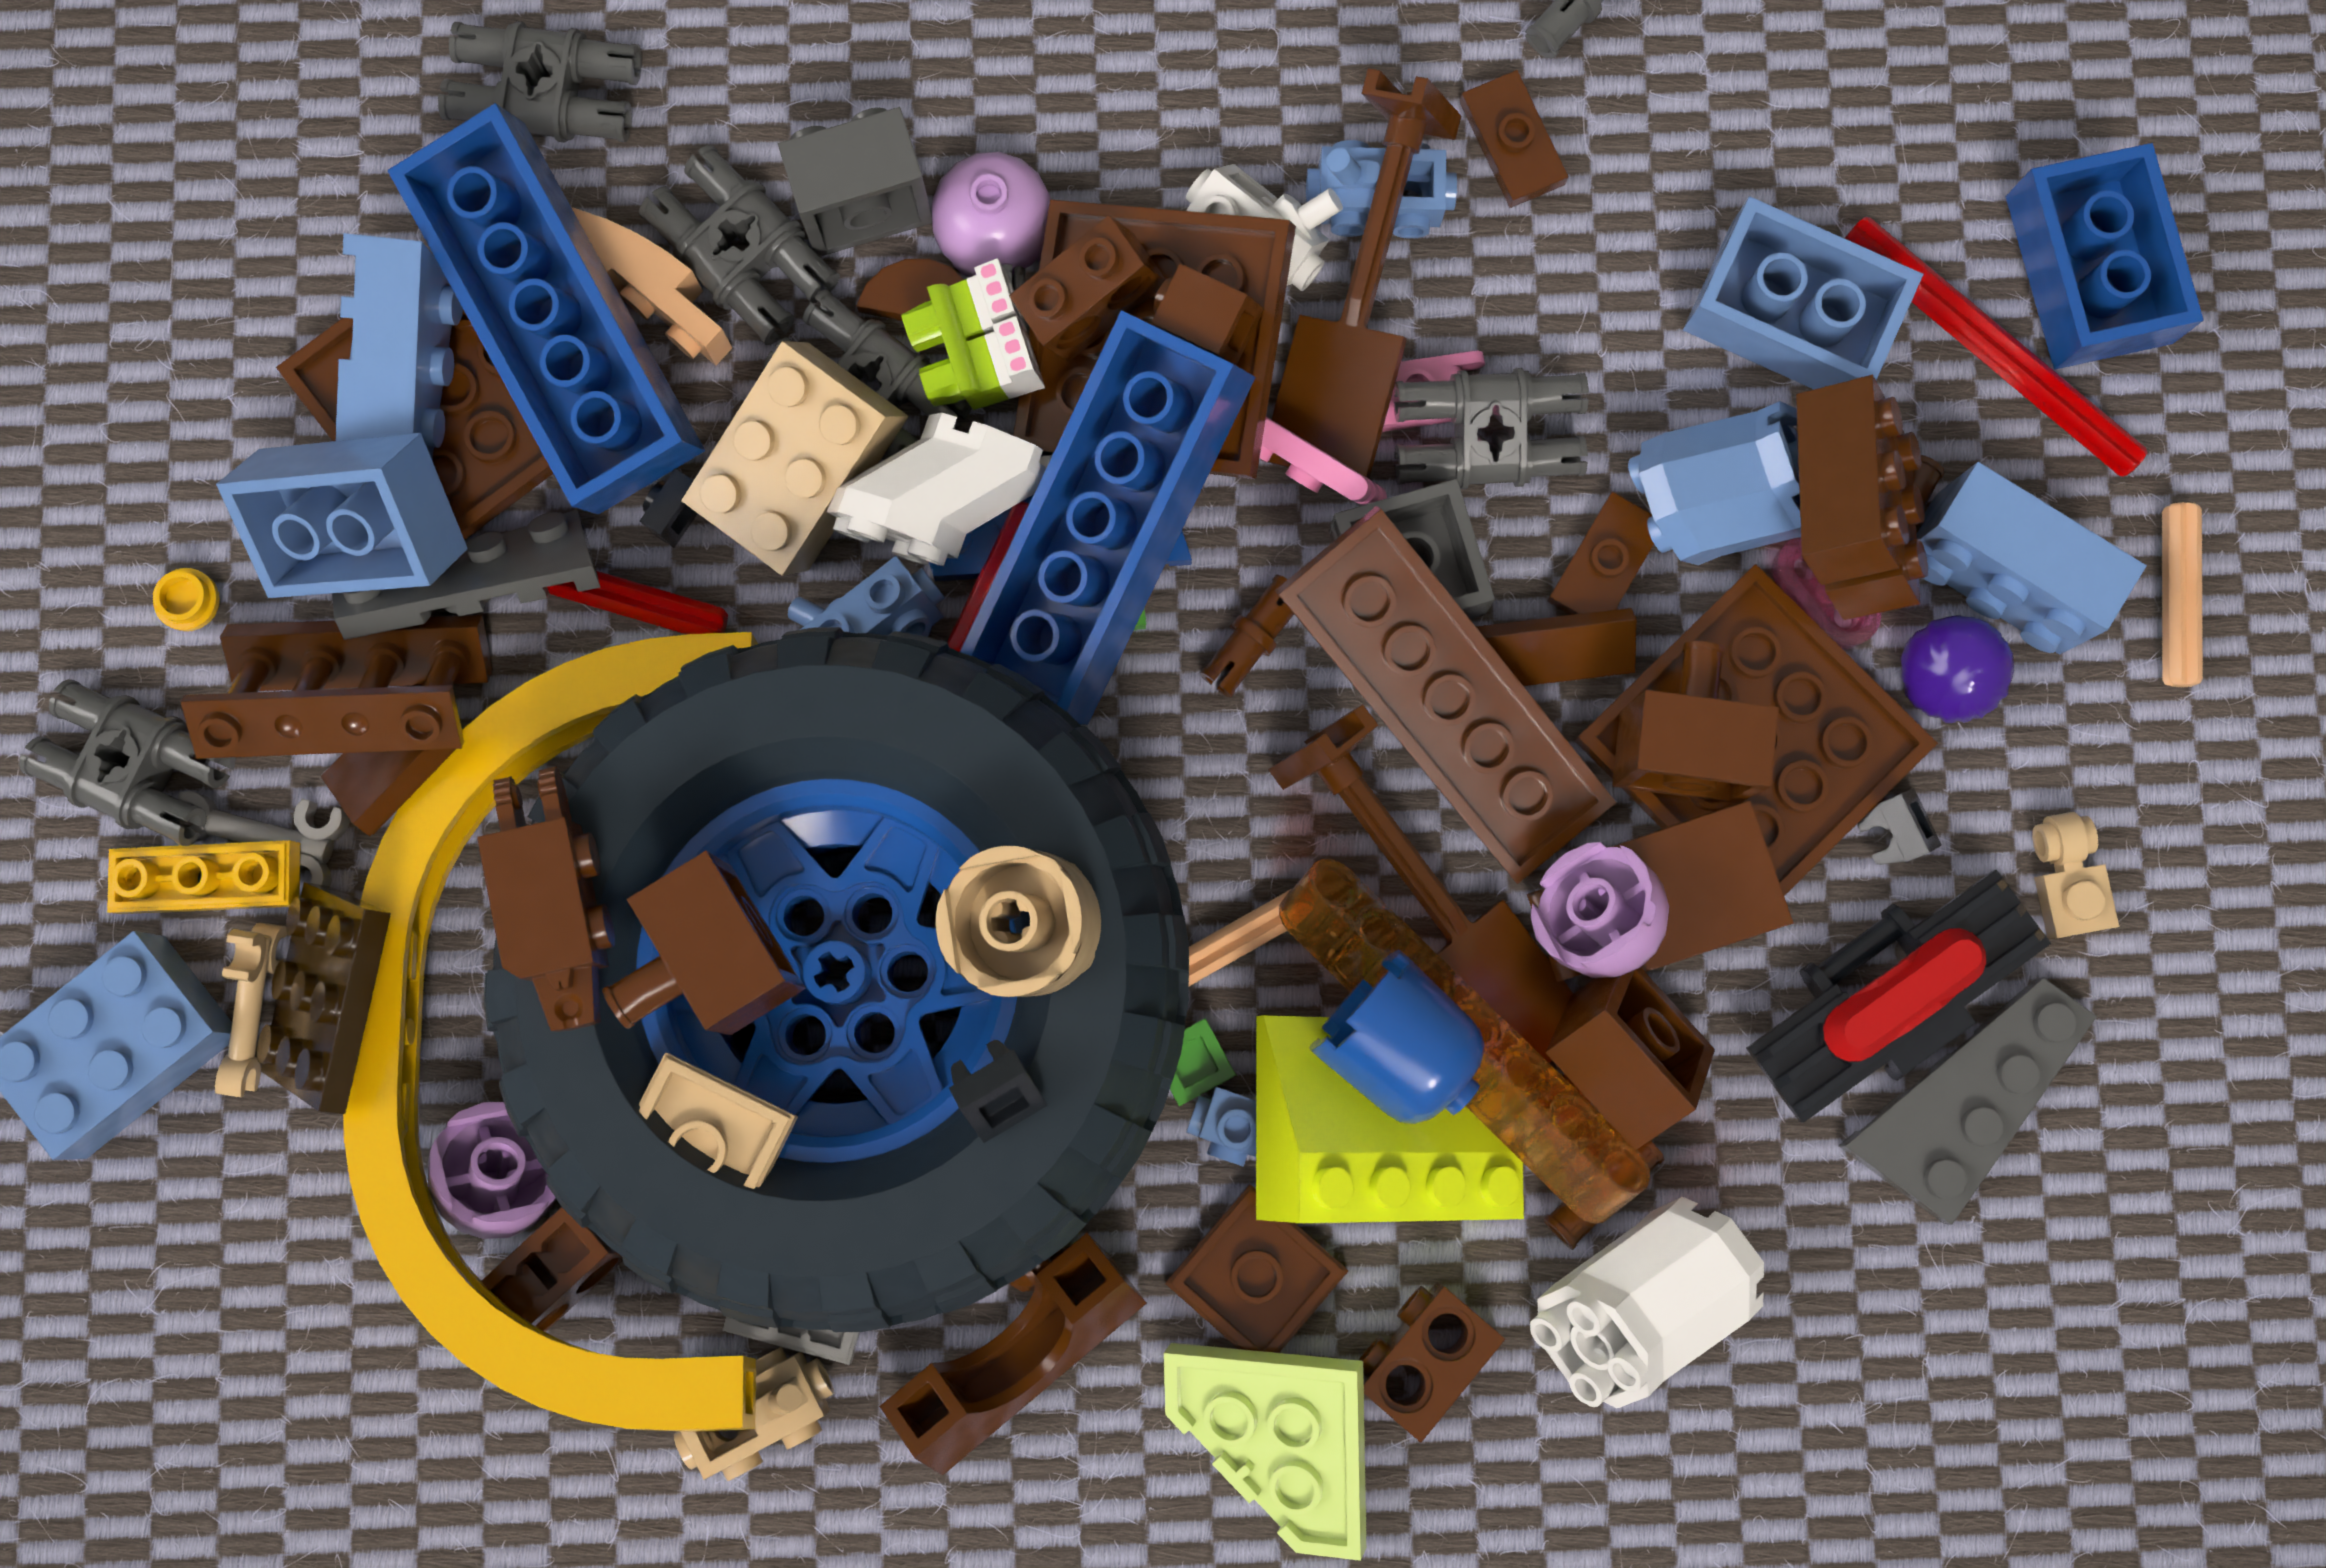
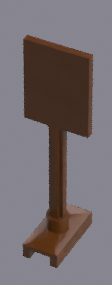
M1368 68L1361 94L1388 120L1383 145L1387 148L1342 316L1339 321L1333 322L1299 314L1271 420L1370 479L1407 338L1404 336L1368 329L1371 311L1413 155L1419 154L1424 135L1455 140L1462 116L1428 78L1416 76L1412 92L1402 94L1380 70ZM1275 453L1272 454L1267 462L1288 468L1291 464Z
M1362 704L1304 741L1305 746L1274 764L1268 771L1283 790L1317 773L1333 796L1336 794L1340 795L1446 937L1447 944L1424 963L1420 969L1474 1021L1482 1033L1484 1041L1483 1057L1509 1092L1515 1093L1552 1061L1545 1052L1568 1001L1574 993L1564 980L1556 981L1550 961L1504 900L1497 901L1473 923L1467 919L1362 778L1365 772L1350 752L1378 726L1377 722Z

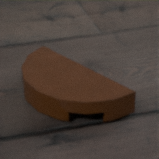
M904 259L883 267L867 282L856 306L859 313L902 321L901 315L920 304L931 301L927 289L928 286L934 284L950 286L964 279L952 267L932 259Z

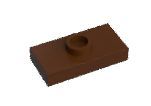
M1518 70L1461 94L1460 105L1509 208L1566 184L1569 176Z
M1611 492L1547 602L1570 615L1616 610L1654 545L1647 526V520L1652 514Z

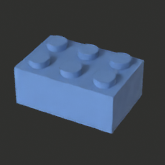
M1749 196L1729 227L1683 331L1812 389L1872 374L1875 380H1877L1923 274Z
M421 433L258 449L216 483L268 598L431 586L468 549Z
M1980 462L1975 463L1936 494L1925 512V520L1921 528L1916 533L1917 539H1920L1923 543L1928 562V576L1922 579L1935 585L1944 586L1947 584L1966 596V603L1977 613L1991 619L2001 618L2021 630V638L2030 646L2047 653L2056 652L2059 655L2110 628L2147 566Z
M132 931L0 1036V1092L52 1160L87 1159L227 1047L230 1040L232 1021L165 936Z

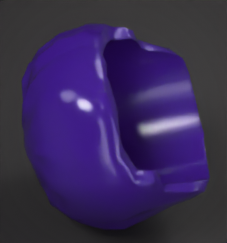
M1961 615L1932 620L1924 629L1916 631L1905 644L1900 658L1902 665L1901 678L1904 682L1905 696L1915 708L1922 710L1929 717L1940 718L1945 723H1954L1956 721L1965 723L1973 718H1983L1987 713L1993 711L1998 707L2000 700L2008 695L2009 685L2014 673L2013 653L2008 642L2002 637V634L1986 621Z

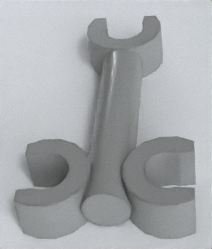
M185 791L179 793V800L201 807L206 812L207 819L204 828L196 824L187 827L201 833L196 841H202L213 835L240 843L283 840L300 842V870L306 867L310 870L312 875L310 883L325 886L331 885V872L326 863L332 855L333 841L342 837L347 831L350 822L343 809L333 807L328 824L322 828H317L314 824V815L318 804L301 799L296 805L293 814L294 824L298 829L296 831L219 811L214 801L209 797L195 792Z

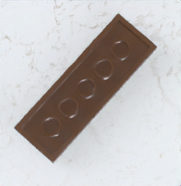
M1375 506L1275 590L1517 884L1617 803L1381 508Z

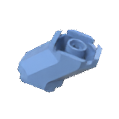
M1779 401L1755 412L1665 432L1641 443V453L1629 459L1628 468L1636 488L1646 495L1652 516L1647 520L1648 531L1653 543L1661 553L1673 549L1680 561L1701 565L1720 556L1801 537L1798 434L1793 426L1797 425V408Z

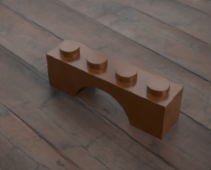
M1085 1233L1035 1275V1288L1029 1302L1019 1316L1003 1332L968 1355L947 1362L930 1363L879 1407L913 1457L939 1474L944 1475L1146 1305L1147 1302L1112 1257L1088 1233Z

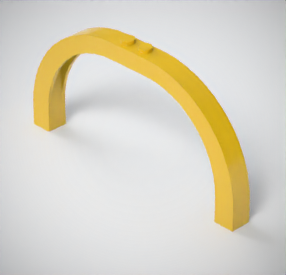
M752 632L658 637L604 648L565 662L525 682L489 706L462 729L464 738L462 749H456L397 810L381 840L367 875L361 897L362 901L391 913L346 1113L343 1114L344 1144L349 1179L361 1223L379 1264L402 1301L426 1330L458 1360L504 1391L540 1408L585 1422L626 1429L688 1432L755 1429L756 1359L747 1356L665 1359L623 1358L587 1350L542 1331L513 1312L485 1287L465 1263L448 1236L429 1194L419 1142L418 1093L424 971L428 938L436 906L454 864L480 823L496 806L493 792L494 780L512 776L515 784H519L531 772L561 752L594 737L592 734L593 729L626 700L635 694L640 697L647 695L662 684L679 676L678 673L681 672L680 668L683 665L709 652L734 645L736 648L757 645L758 643Z

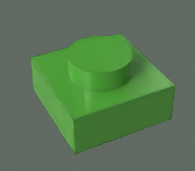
M1206 1018L1186 1028L1184 1031L1182 1052L1170 1087V1091L1178 1106L1189 1102L1236 1076Z

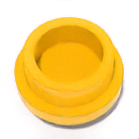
M180 568L169 572L157 582L153 591V606L156 615L164 624L178 631H195L206 626L214 618L219 607V591L214 581L201 571L192 568Z

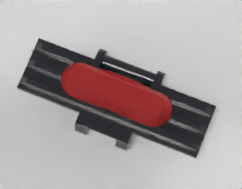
M1997 870L1991 871L1916 926L1899 906L1891 904L1881 912L1882 919L1833 955L1819 965L1810 962L1800 969L1799 972L1804 983L1815 998L1746 1047L1800 1123L1806 1122L1886 1063H1888L1884 1067L1886 1073L1893 1080H1900L1915 1069L1917 1065L1950 1041L1958 1038L1976 1023L1965 1009L1967 1004L2051 944ZM1895 941L1899 943L1906 954L1904 959L1851 997L1847 992H1842L1837 985L1838 982Z

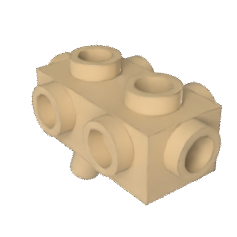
M782 1347L760 1357L756 1360L755 1429L739 1430L737 1436L732 1439L723 1437L718 1430L678 1431L674 1433V1441L683 1462L691 1470L698 1467L703 1480L722 1471L726 1480L730 1481L763 1463L758 1451L782 1439L788 1450L822 1431L818 1419L824 1417L831 1410L826 1401V1398L835 1394L830 1377L818 1358L807 1363L803 1352H798L787 1358Z

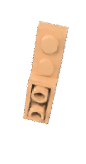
M571 207L624 302L646 320L654 313L670 327L665 332V335L687 356L694 359L700 352L717 366L732 349V346L723 329L693 304L703 292L693 271L666 250L638 233L606 218Z

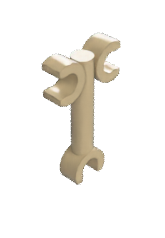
M259 922L252 928V931L233 929L227 934L226 942L235 943V955L232 963L223 968L222 976L226 979L238 980L228 1054L223 1058L216 1075V1094L243 1097L245 1090L255 1092L258 1089L261 1064L255 1057L266 973L274 974L275 968L280 962L275 957L276 948L279 940L287 936L286 926Z

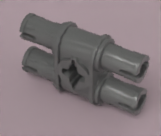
M520 21L509 24L506 29L467 25L462 22H454L451 26V33L459 36V38L449 36V54L452 62L503 67L501 81L496 86L454 82L451 79H444L440 89L442 92H448V96L438 94V109L443 120L467 121L496 103L523 121L531 134L555 137V140L561 143L572 140L575 135L614 139L619 142L628 141L630 131L624 129V126L632 127V108L629 101L616 102L578 97L579 84L584 81L585 77L637 85L640 75L634 72V69L641 70L642 53L639 44L632 43L629 45L589 40L586 34L577 28H571L568 32L530 28Z
M706 145L700 148L698 152L705 159V165L712 172H709L692 155L685 165L684 173L703 189L719 206V209L706 221L699 222L673 195V192L667 186H663L652 193L660 201L659 205L667 214H664L646 197L639 208V215L648 221L674 248L673 256L693 271L695 277L713 295V302L716 306L726 310L733 309L759 335L765 345H771L781 338L774 331V326L765 317H769L784 334L789 331L795 319L759 283L760 279L772 268L779 267L806 295V298L811 303H817L818 301L815 299V296L821 292V286L811 275H814L830 292L837 285L840 275L834 269H831L804 241L805 232L803 231V226L796 220L791 221L765 195L766 189L761 183L755 182L752 179L745 181L718 153V150L713 145ZM736 238L743 243L748 242L750 244L742 252L734 246L731 248L729 246L730 242Z
M827 289L822 290L815 296V299L821 303L820 309L810 302L804 312L803 322L815 328L844 351L842 358L837 362L838 365L859 380L863 378L866 381L872 382L877 378L881 387L876 393L899 408L902 404L910 401L928 416L945 413L957 418L958 414L964 420L968 417L972 407L966 399L940 406L932 405L925 394L919 375L920 368L931 365L930 358L923 353L917 355L886 331V325L880 320L875 321L874 319L865 321L836 299ZM785 337L782 340H780L775 346L776 348H778L782 341H794H792L788 337ZM770 351L763 365L764 369L772 358L773 351ZM957 420L953 428L955 430L961 426ZM902 427L882 459H887L915 443L918 439Z
M1514 368L1512 373L1468 375L1466 370L1457 371V374H1452L1450 381L1405 383L1403 381H1396L1394 397H1398L1400 401L1394 402L1397 422L1451 418L1454 424V437H1451L1448 444L1405 446L1404 444H1396L1394 458L1399 459V464H1394L1397 485L1457 479L1460 489H1468L1469 484L1513 482L1515 487H1523L1525 483H1530L1531 477L1585 476L1588 462L1581 461L1580 457L1588 456L1587 443L1584 436L1530 440L1527 434V421H1530L1532 415L1586 414L1589 399H1582L1581 394H1576L1589 393L1586 374L1531 377L1529 371H1524L1523 368ZM1493 415L1495 419L1503 424V430L1494 431L1491 436V442L1488 443L1477 432L1478 428H1484L1489 425L1490 416Z
M67 679L62 681L54 691L74 699L76 703L75 705L67 704L51 696L49 700L50 714L58 719L67 720L91 731V734L80 755L53 743L46 737L38 736L32 739L25 746V749L45 757L46 761L45 763L36 761L21 754L19 759L21 772L62 789L65 797H67L72 805L78 808L90 807L114 818L115 822L124 829H139L144 826L174 840L181 846L193 844L200 837L201 833L181 825L179 821L182 819L204 828L207 819L205 810L163 793V790L174 769L204 782L207 786L218 788L229 779L230 775L210 767L208 763L213 761L234 770L236 757L196 759L187 724L181 718L174 716L166 718L140 706L135 698L128 695L110 698L81 685L75 680Z

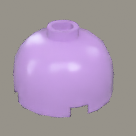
M1002 152L975 153L956 162L939 181L931 206L934 238L944 256L963 275L975 276L974 267L996 258L999 259L1002 265H1012V274H1014L1015 267L1028 268L1036 259L1038 262L1041 260L1049 204L1052 198L1039 173L1022 159Z
M1601 842L1586 843L1561 856L1545 872L1539 884L1545 890L1540 898L1539 908L1532 904L1531 921L1536 939L1544 949L1560 964L1591 978L1622 976L1644 965L1660 947L1666 935L1669 915V903L1664 886L1653 870L1632 849L1621 845V848H1606Z
M482 1102L459 1111L448 1121L447 1127L438 1135L437 1139L435 1138L428 1158L429 1194L440 1216L458 1231L481 1239L509 1238L531 1229L550 1210L555 1202L556 1197L547 1186L546 1178L548 1174L538 1162L531 1145L525 1137L518 1136L507 1114L504 1102Z

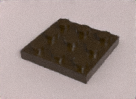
M304 882L301 896L295 897L288 909L286 931L288 935H291L286 961L281 960L273 974L271 991L272 997L277 1001L271 1025L266 1024L260 1033L257 1045V1059L262 1064V1073L317 1111L345 1114L391 913L330 886Z

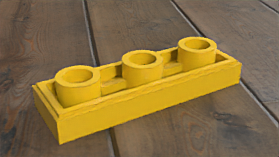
M283 840L109 849L107 913L140 914L289 907L295 897H300V842ZM201 871L202 877L200 882L198 883V875Z

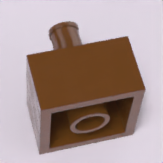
M1705 641L1685 642L1682 647L1684 654L1679 694L1645 690L1620 711L1612 787L1731 803L1743 802L1771 787L1779 707L1718 699L1725 646Z
M704 851L627 899L660 956L613 985L604 987L602 991L611 1010L626 1029L631 1028L635 1025V1022L679 995L684 994L705 1030L732 1035L806 988L733 867L708 851Z
M1641 967L1617 977L1595 978L1575 992L1568 1001L1545 1052L1564 1072V1075L1551 1084L1542 1087L1539 1094L1540 1099L1547 1112L1560 1123L1568 1122L1572 1119V1116L1592 1103L1635 1151L1696 1110L1715 1049Z

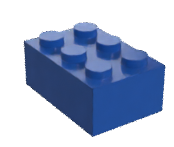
M2153 143L2032 168L2005 196L2054 370L2171 345L2204 321Z

